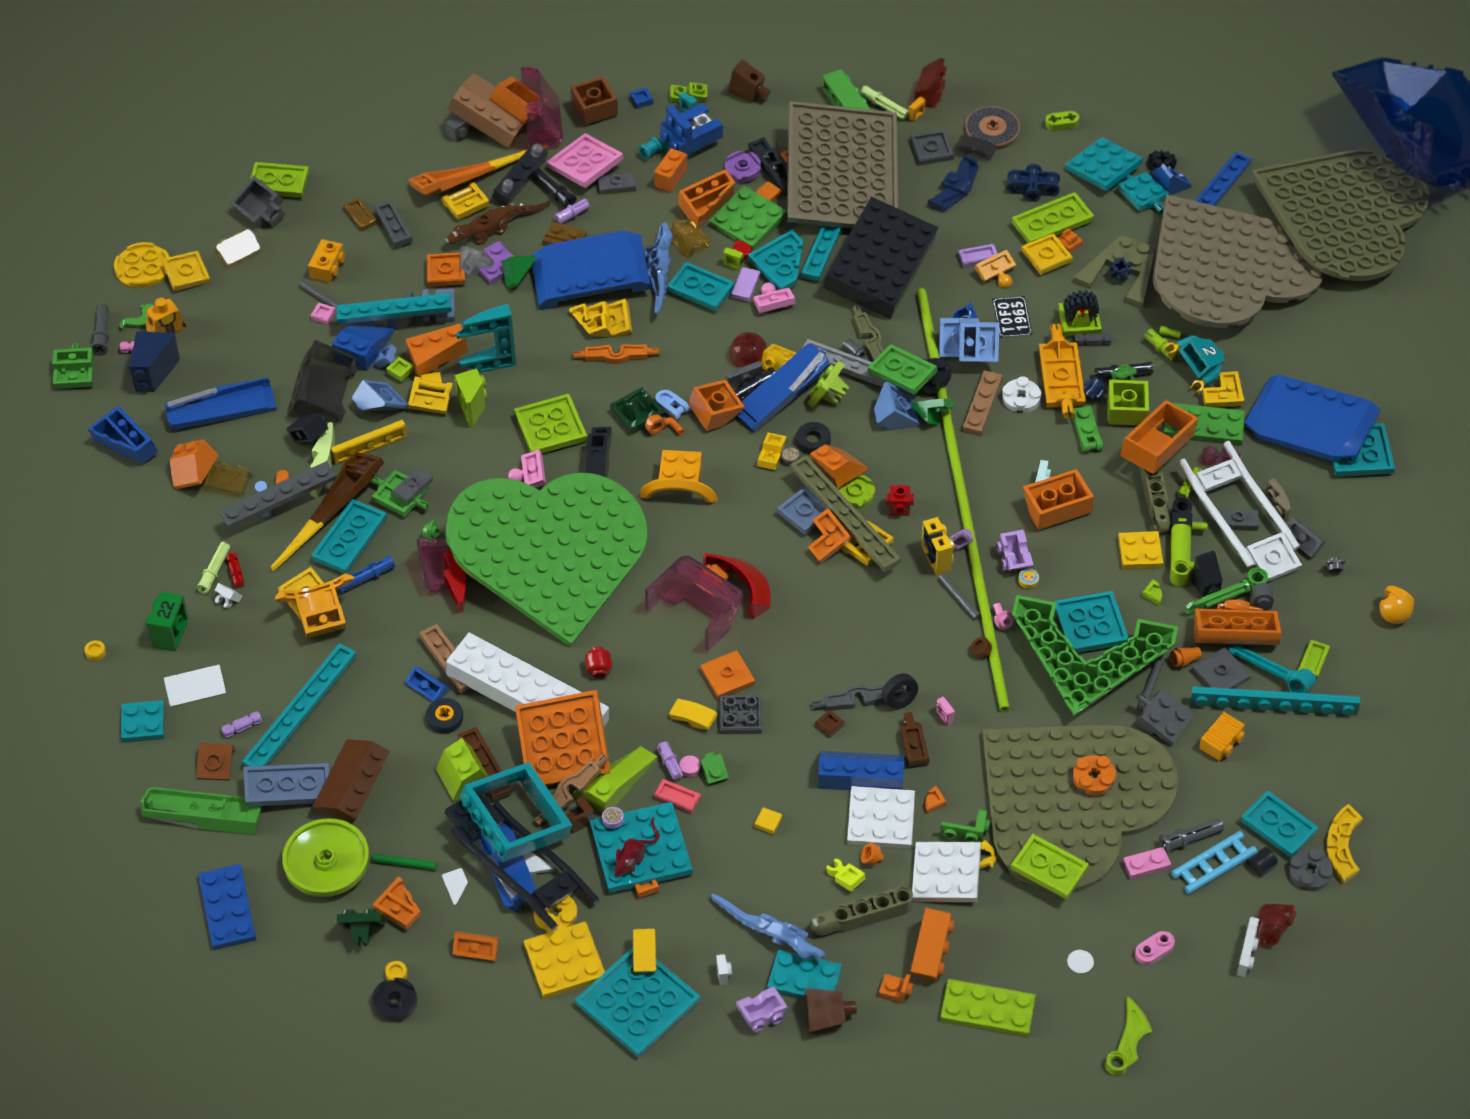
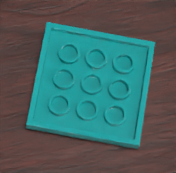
M672 802L624 812L623 824L615 829L607 828L603 824L602 817L589 820L609 893L635 888V884L638 883L640 886L649 884L655 879L657 882L693 874ZM654 817L655 827L660 834L658 841L654 844H644L646 847L645 857L640 864L635 865L634 872L616 877L617 849L621 851L625 842L630 838L654 840L656 834L651 825V820Z
M632 947L575 999V1004L639 1058L699 1003L701 996L657 959L656 972L634 973Z

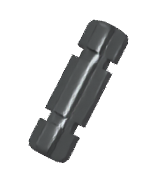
M1076 333L1074 341L1077 342V345H1083V343L1086 345H1101V343L1110 345L1112 343V334L1086 333L1083 335V333Z

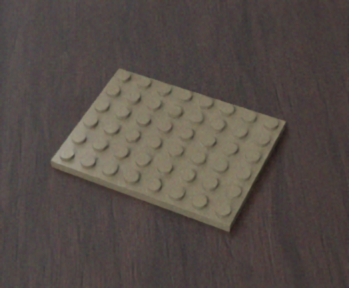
M789 101L787 222L853 229L871 196L898 208L897 112Z

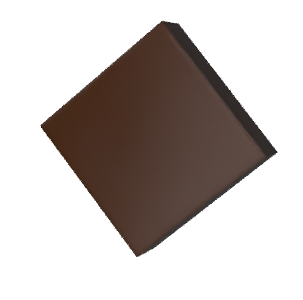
M828 710L815 721V726L829 738L845 724L831 710Z

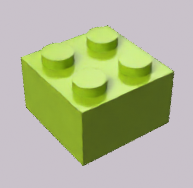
M1109 380L1107 393L1108 424L1139 425L1148 417V381Z

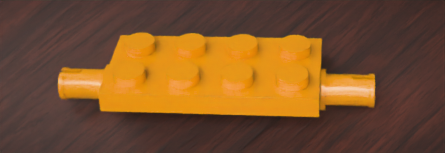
M1053 324L1050 326L1051 340L1047 344H1039L1038 347L1046 408L1062 407V417L1067 419L1068 414L1069 419L1075 417L1073 407L1085 406L1086 402L1077 342L1069 343L1065 340L1061 324H1057L1058 330H1056V325Z

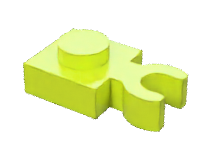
M834 859L835 868L829 865L826 866L828 875L835 877L836 883L851 892L866 879L864 872L850 863L844 867L839 859Z

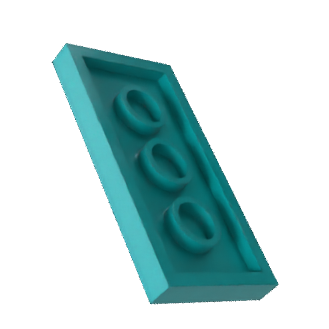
M352 499L312 553V561L347 574L387 519V513Z

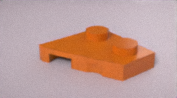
M399 876L372 904L373 909H377L384 917L405 930H408L420 917L418 906L413 902L410 892L406 890L403 880Z

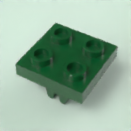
M643 387L610 404V409L631 433L645 427L646 420L652 415L658 414L664 417V411Z
M364 909V913H357L355 910H342V914H337V924L341 928L351 927L353 941L356 945L359 946L361 944V939L365 945H369L372 926H385V917L377 909Z

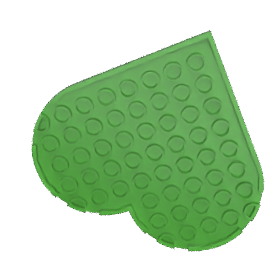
M573 473L554 479L544 486L541 491L527 483L506 478H494L477 482L462 491L453 502L446 519L445 535L447 545L454 555V560L468 575L570 647L641 557L647 541V524L640 505L623 486L600 475Z

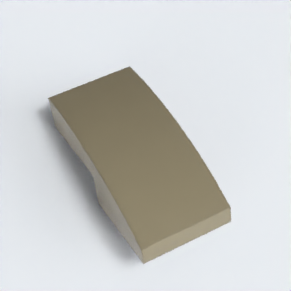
M1273 478L1268 481L1265 494L1269 500L1274 502L1273 507L1286 523L1289 519L1290 503L1283 488Z

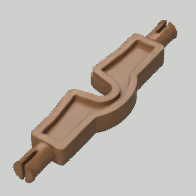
M604 753L594 762L589 760L576 774L567 776L559 783L553 797L562 810L573 802V797L569 793L570 787H575L580 792H583L602 772L600 767L609 760ZM541 812L534 820L541 825L546 818Z

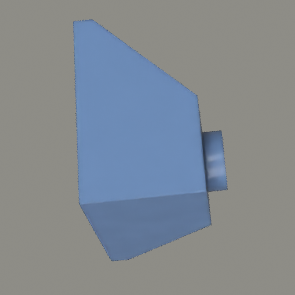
M362 380L351 398L362 411L409 409L408 403L388 383Z
M886 381L874 407L876 422L889 430L918 427L921 425L917 411L911 406V402H914L913 395Z

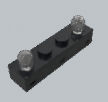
M533 142L494 189L492 198L504 206H508L531 179L533 172L545 162L548 151L543 149L541 144Z

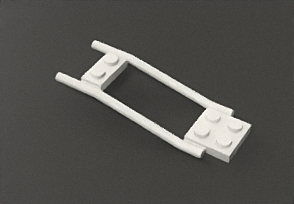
M1230 441L1225 442L1223 446L1231 460L1200 471L1196 475H1194L1185 458L1178 462L1197 496L1235 547L1248 569L1253 566L1264 569L1268 573L1267 582L1301 568L1302 564L1294 550L1300 548V545L1284 520L1248 473ZM1240 477L1244 479L1282 531V533L1249 545L1247 548L1242 545L1205 493L1238 480Z

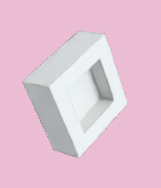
M725 954L716 955L719 985H727L728 976L732 975L731 963H726Z

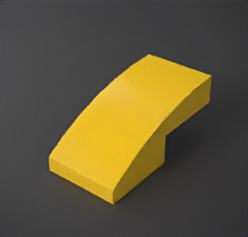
M767 433L763 441L762 451L757 459L758 467L776 470L787 436Z
M677 699L669 712L671 720L689 722L691 728L705 730L710 729L718 715L716 711L683 699Z
M633 929L634 973L656 972L655 929Z

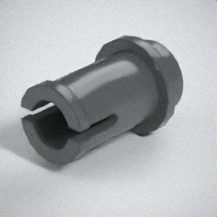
M852 339L844 341L842 345L844 350L851 355L864 359L866 356L864 347L858 346Z

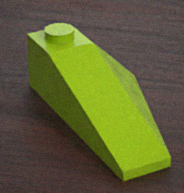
M640 746L611 763L610 773L597 776L585 791L580 792L576 789L573 792V796L577 798L584 796L592 808L603 814L605 809L615 807L658 759V756Z

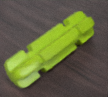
M1194 467L1192 469L1194 475H1196L1200 471H1203L1201 468ZM1186 478L1182 484L1183 486L1178 490V497L1188 498L1189 493L1193 490L1192 485Z

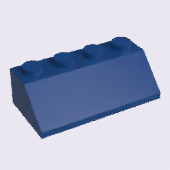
M820 751L819 789L851 790V786L903 790L904 755Z

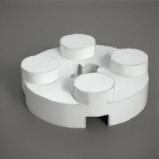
M1019 377L1008 382L1003 387L1002 401L1010 411L1017 412L1018 410L1023 411V413H1029L1039 406L1041 390L1034 382L1029 381L1027 377ZM1018 394H1023V395H1025L1024 398H1023L1022 396H1021V397H1017V396H1018Z

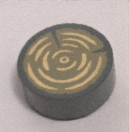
M793 446L786 447L781 451V461L788 466L801 457L799 449Z

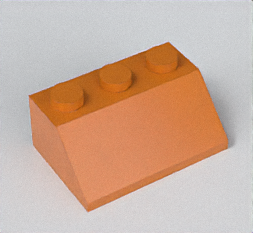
M1077 469L1023 486L1030 517L1038 530L1093 512L1094 496Z

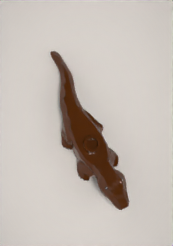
M550 201L538 205H515L512 203L508 206L491 209L477 216L469 224L455 226L452 232L445 238V241L448 244H455L475 238L476 245H483L491 234H504L507 230L508 222L514 217L540 212L550 206Z

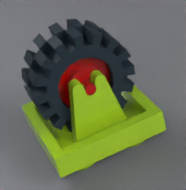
M1079 290L1077 294L1072 292V296L1068 295L1067 299H1064V303L1058 304L1063 337L1075 336L1076 333H1083L1085 335L1086 333L1102 332L1098 301L1093 292L1089 294L1087 290L1082 293V290Z

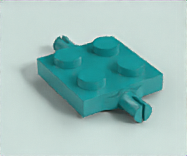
M1147 172L1134 177L1128 174L1123 178L1125 181L1118 184L1117 190L1139 211L1146 208H1155L1160 214L1163 213L1164 207L1160 202L1164 201L1169 193Z

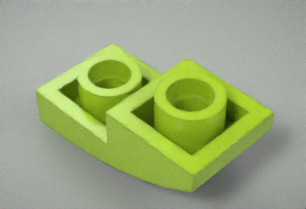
M690 82L688 87L671 84L669 89L670 102L679 103V95L682 92L693 96L697 102L705 101L708 98L706 84Z

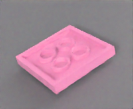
M585 133L548 160L547 167L586 188L622 161L624 157L623 153Z

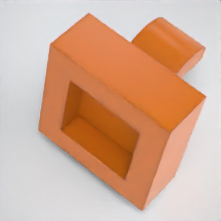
M1070 228L1058 237L1069 253L1080 248L1083 244V240L1073 233Z

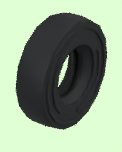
M805 423L797 431L796 442L803 452L810 454L825 444L830 445L831 433L822 423ZM809 434H818L821 439L818 442H809L806 437Z
M901 673L895 675L885 684L882 690V697L891 708H903L915 699L918 693V684L909 674ZM906 686V689L902 694H900L899 696H894L895 692L900 687Z

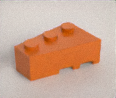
M724 169L679 191L677 204L696 230L734 195L735 181L727 170Z
M925 908L911 967V976L937 981L938 976H943L945 963H942L944 954H948L950 946L948 938L949 934L953 933L955 924L951 913Z

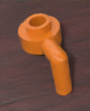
M656 414L646 420L645 428L652 435L658 434L668 425L680 436L685 432L672 417L663 419L660 415Z

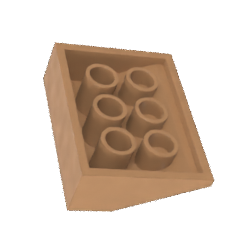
M473 73L456 92L447 110L509 148L526 123H523L492 101L490 97L496 87Z

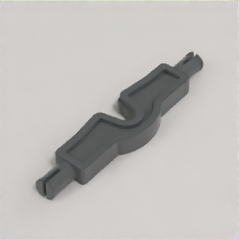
M864 685L852 686L844 692L827 694L823 700L812 701L813 710L826 707L827 711L853 709L856 705L855 697H861L866 706L885 702L882 697V690L885 685L874 687ZM904 686L900 687L894 696L902 694L905 691Z

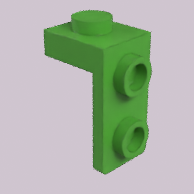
M978 811L975 827L941 822L940 836L949 840L957 839L966 842L982 843L984 832L988 833L990 820L986 819L987 811Z

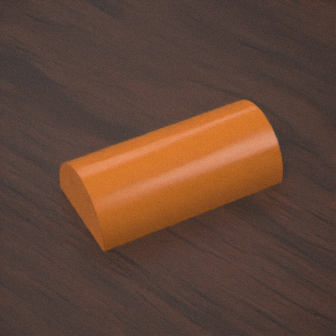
M1195 609V643L1279 646L1281 628L1277 611Z

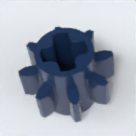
M1124 258L1114 259V265H1109L1111 278L1115 277L1118 282L1121 280L1128 281V274H1133L1131 262H1126Z
M1096 376L1094 379L1088 378L1083 384L1086 388L1084 393L1093 400L1097 398L1103 399L1107 394L1105 389L1107 384Z

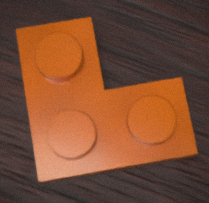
M828 508L812 520L823 535L810 544L808 548L820 563L824 562L852 540V537Z

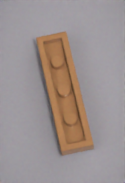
M984 370L962 432L978 436L982 435L1002 381V374Z
M435 624L419 632V637L446 673V661L455 651V648L440 627ZM449 677L460 694L471 689L468 685Z

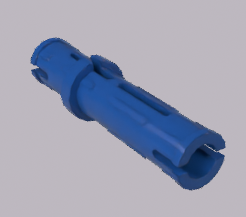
M389 555L380 561L369 563V566L351 574L354 576V580L338 590L342 594L373 577H379L381 573L395 567L393 559Z

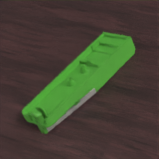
M156 787L148 788L140 800L142 804L141 815L143 817L196 829L249 835L256 834L257 822L263 807H246L245 797Z

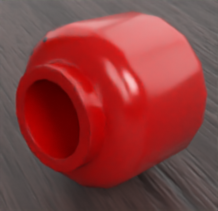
M601 646L591 648V651L585 655L586 672L593 678L608 676V673L612 671L611 653Z

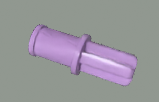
M583 199L572 206L568 205L563 211L554 214L556 222L562 224L571 218L575 219L578 214L589 209V202Z
M661 742L656 749L662 758V765L667 767L672 779L677 780L683 776L677 763L678 757L674 755L668 742Z

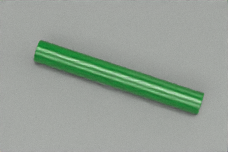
M373 854L372 862L435 871L437 869V862L382 854Z

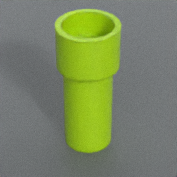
M1161 325L1159 335L1180 339L1181 331Z

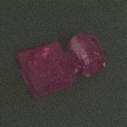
M1207 446L1201 454L1202 462L1206 465H1212L1215 461H1217L1216 465L1231 460L1225 448H1222L1220 453L1214 446Z

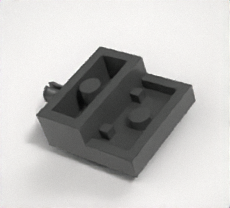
M1163 688L1155 693L1151 699L1142 692L1135 698L1145 705L1144 710L1135 723L1150 736L1155 733L1170 746L1175 743L1194 715Z

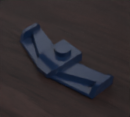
M964 155L958 172L950 171L941 182V187L944 190L932 199H929L927 205L944 212L964 196H967L972 190V184L979 168L977 160Z

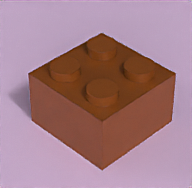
M604 76L570 86L571 102L585 125L618 115L617 98Z

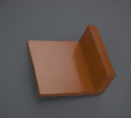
M200 743L196 778L230 780L232 752H235V746L233 744Z

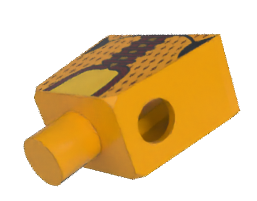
M158 298L155 301V305L146 310L147 332H173L176 334L187 328L180 311L171 299Z

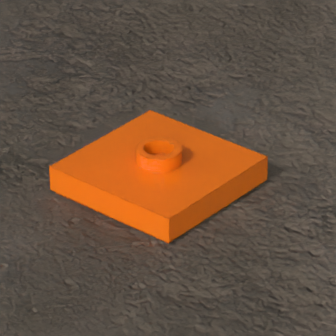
M464 252L427 254L428 287L464 285Z
M737 650L700 665V670L717 699H720V695H731L755 685L754 677Z

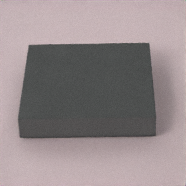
M945 130L910 136V142L918 165L954 160V153Z

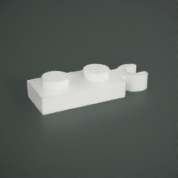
M1250 917L1237 976L1246 977L1247 969L1252 970L1255 957H1251V951L1256 952L1259 939L1255 938L1258 918Z

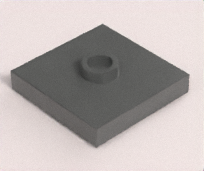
M1225 647L1192 667V671L1207 687L1235 689L1251 678L1248 671Z

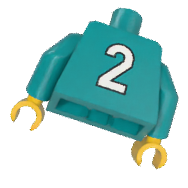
M1194 335L1178 341L1177 344L1168 343L1164 352L1171 350L1168 353V358H1173L1176 351L1179 350L1198 379L1201 378V381L1196 380L1190 386V389L1194 386L1198 388L1194 395H1198L1204 385H1209L1219 377L1222 370L1221 364L1225 361L1223 351L1218 349L1212 340L1201 339Z

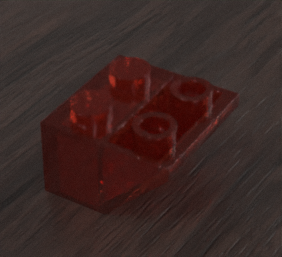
M940 58L923 67L915 90L914 102L919 97L925 99V107L935 109L937 102L941 101V89L944 90L946 85V79H943L947 71V66H944L945 58Z

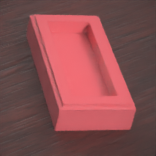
M663 779L654 793V799L663 803L672 802L673 807L692 814L701 799V794Z

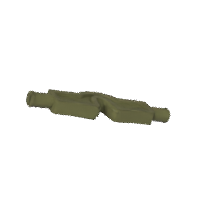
M854 305L852 310L855 313L854 322L859 337L871 338L864 342V347L873 362L884 351L881 346V334L871 324L867 313H862L860 306L857 305L856 307Z

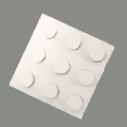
M851 786L847 845L865 846L867 843H873L880 847L911 849L915 791Z
M916 842L912 886L913 902H977L981 854L980 842Z

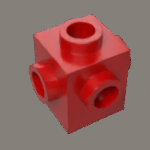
M890 485V493H886V505L890 507V516L910 515V506H914V494H910V486Z

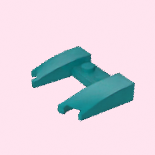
M508 304L480 312L462 322L463 328L456 333L457 339L493 332L494 347L479 351L460 360L459 363L462 368L469 366L468 371L477 369L478 373L516 366L512 315Z

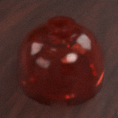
M753 332L739 334L732 341L730 347L731 362L736 367L738 365L744 367L758 361L761 362L763 352L767 348L766 342L760 335Z

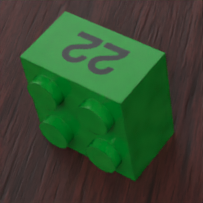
M160 591L158 597L154 599L152 612L150 615H147L145 623L146 627H148L149 638L153 647L177 651L189 621L184 595Z

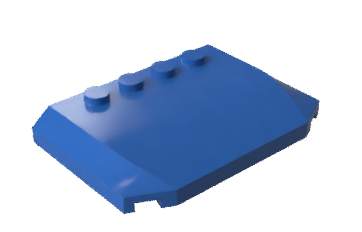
M616 231L549 244L531 255L536 257L532 266L540 310L559 307L558 302L612 291L632 288V292L651 289L641 234Z
M1278 374L1268 379L1244 423V428L1252 430L1255 433V437L1259 440L1329 461H1340V458H1351V461H1356L1380 415V408L1370 400Z

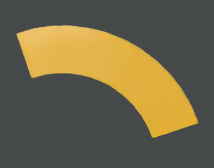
M1350 804L1342 808L1333 819L1326 842L1327 857L1332 864L1333 872L1342 884L1359 874L1360 871L1352 859L1349 849V838L1353 830L1362 823L1363 818Z

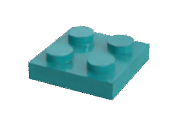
M163 700L122 704V743L164 739L165 705Z

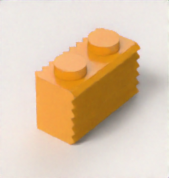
M1223 712L1201 737L1199 749L1217 759V761H1220L1224 756L1228 757L1234 749L1233 745L1236 742L1238 744L1241 743L1246 735L1244 732L1245 724L1228 713Z

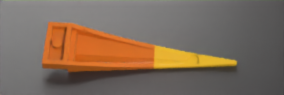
M548 142L539 145L543 149L549 147ZM526 150L476 165L425 172L408 180L410 186L423 195H431L433 193L439 195L519 160Z

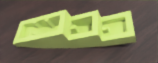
M331 422L327 425L329 429L320 436L312 449L314 461L310 468L325 461L329 463L330 467L332 465L331 447L335 445V433L333 423ZM324 486L311 491L310 496L318 498Z

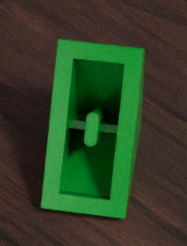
M534 255L513 256L502 261L505 283L508 289L518 285L535 261L536 257Z

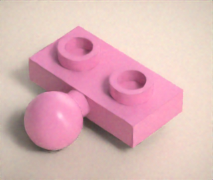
M772 283L763 284L761 287L762 295L753 297L754 304L759 313L795 304V297L789 288L776 291Z
M536 450L522 455L523 470L514 468L508 473V479L522 481L524 477V482L535 488L545 485L546 479L541 451Z

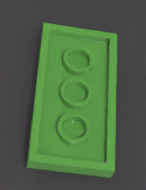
M1172 403L1199 418L1195 434L1190 440L1223 444L1230 441L1232 445L1242 446L1245 411ZM1165 423L1164 434L1173 438L1180 430Z

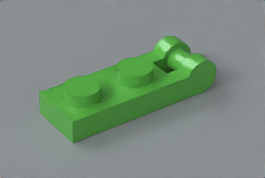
M1091 406L1073 408L1075 413L1073 420L1082 452H1089L1093 449H1096V451L1103 450V442L1100 438Z

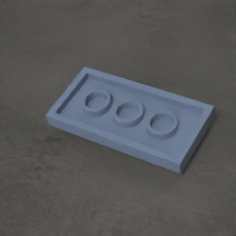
M329 764L243 767L245 806L314 804L329 775Z

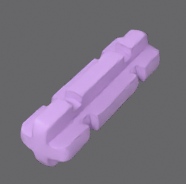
M255 711L249 717L246 715L233 721L232 725L222 726V732L228 738L234 735V732L239 733L252 727L251 724L261 723V715L258 711Z

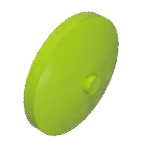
M319 819L303 825L290 836L283 850L282 862L286 877L295 888L308 895L328 897L341 894L354 887L366 873L370 856L364 835L354 825L339 819Z

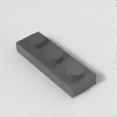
M392 200L374 206L375 212L395 248L413 242L412 236Z

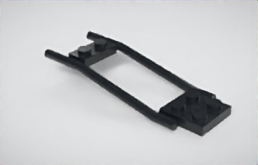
M482 794L478 795L498 827L506 822L522 837L532 834L514 819L498 801L491 805ZM459 800L446 808L444 814L455 825L451 833L457 840L523 898L552 931L556 930L559 925L546 911L575 893L578 889L593 905L599 901L596 894L576 872L547 846L537 850L563 873L530 894L473 844V842L482 838L483 835L477 823L473 822L467 808L462 805L463 802Z

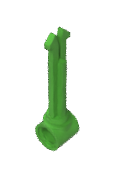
M1253 568L1248 572V576H1245L1239 583L1202 597L1201 600L1196 602L1191 601L1186 606L1187 610L1185 612L1188 615H1193L1195 609L1209 608L1241 594H1250L1256 584L1267 583L1268 573L1262 568Z

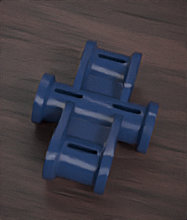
M1030 164L1026 167V170H1010L1007 174V179L1009 180L1007 191L1011 194H1025V198L1028 201L1036 202L1041 198V195L1055 196L1060 192V187L1058 186L1060 175L1053 171H1042L1041 166L1038 164Z

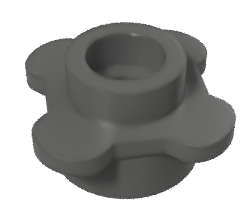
M1339 557L1330 558L1326 561L1324 568L1328 570V573L1343 572L1346 560Z

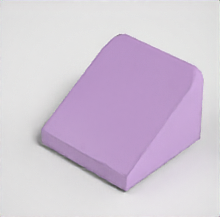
M962 529L949 537V539L953 540L956 550L973 541L969 529Z

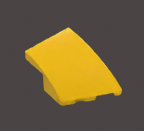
M626 299L611 304L603 301L591 306L583 303L569 308V311L590 336L618 337L632 333L629 304Z

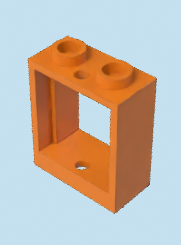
M513 76L498 83L490 97L492 101L523 123L529 120L533 121L536 116L540 117L545 110L546 100Z

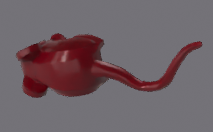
M654 817L651 820L652 828L656 834L654 840L630 838L625 842L621 851L617 849L616 877L634 872L635 865L640 864L645 857L646 847L644 844H654L658 841L660 834L655 827Z

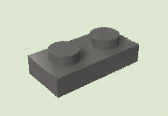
M1293 517L1287 525L1300 545V549L1311 558H1314L1325 544V541L1297 518Z

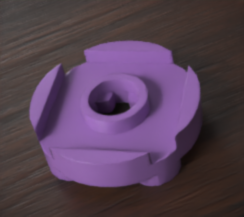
M736 151L726 158L725 169L735 180V183L744 184L760 176L761 161L752 152L747 154L744 151Z

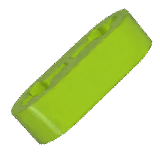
M1074 111L1051 113L1045 119V127L1050 131L1074 129L1079 125V115Z

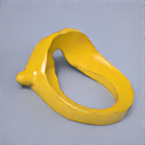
M984 840L980 843L981 850L990 852L992 856L980 862V869L987 866L993 868V864L996 862L994 849Z

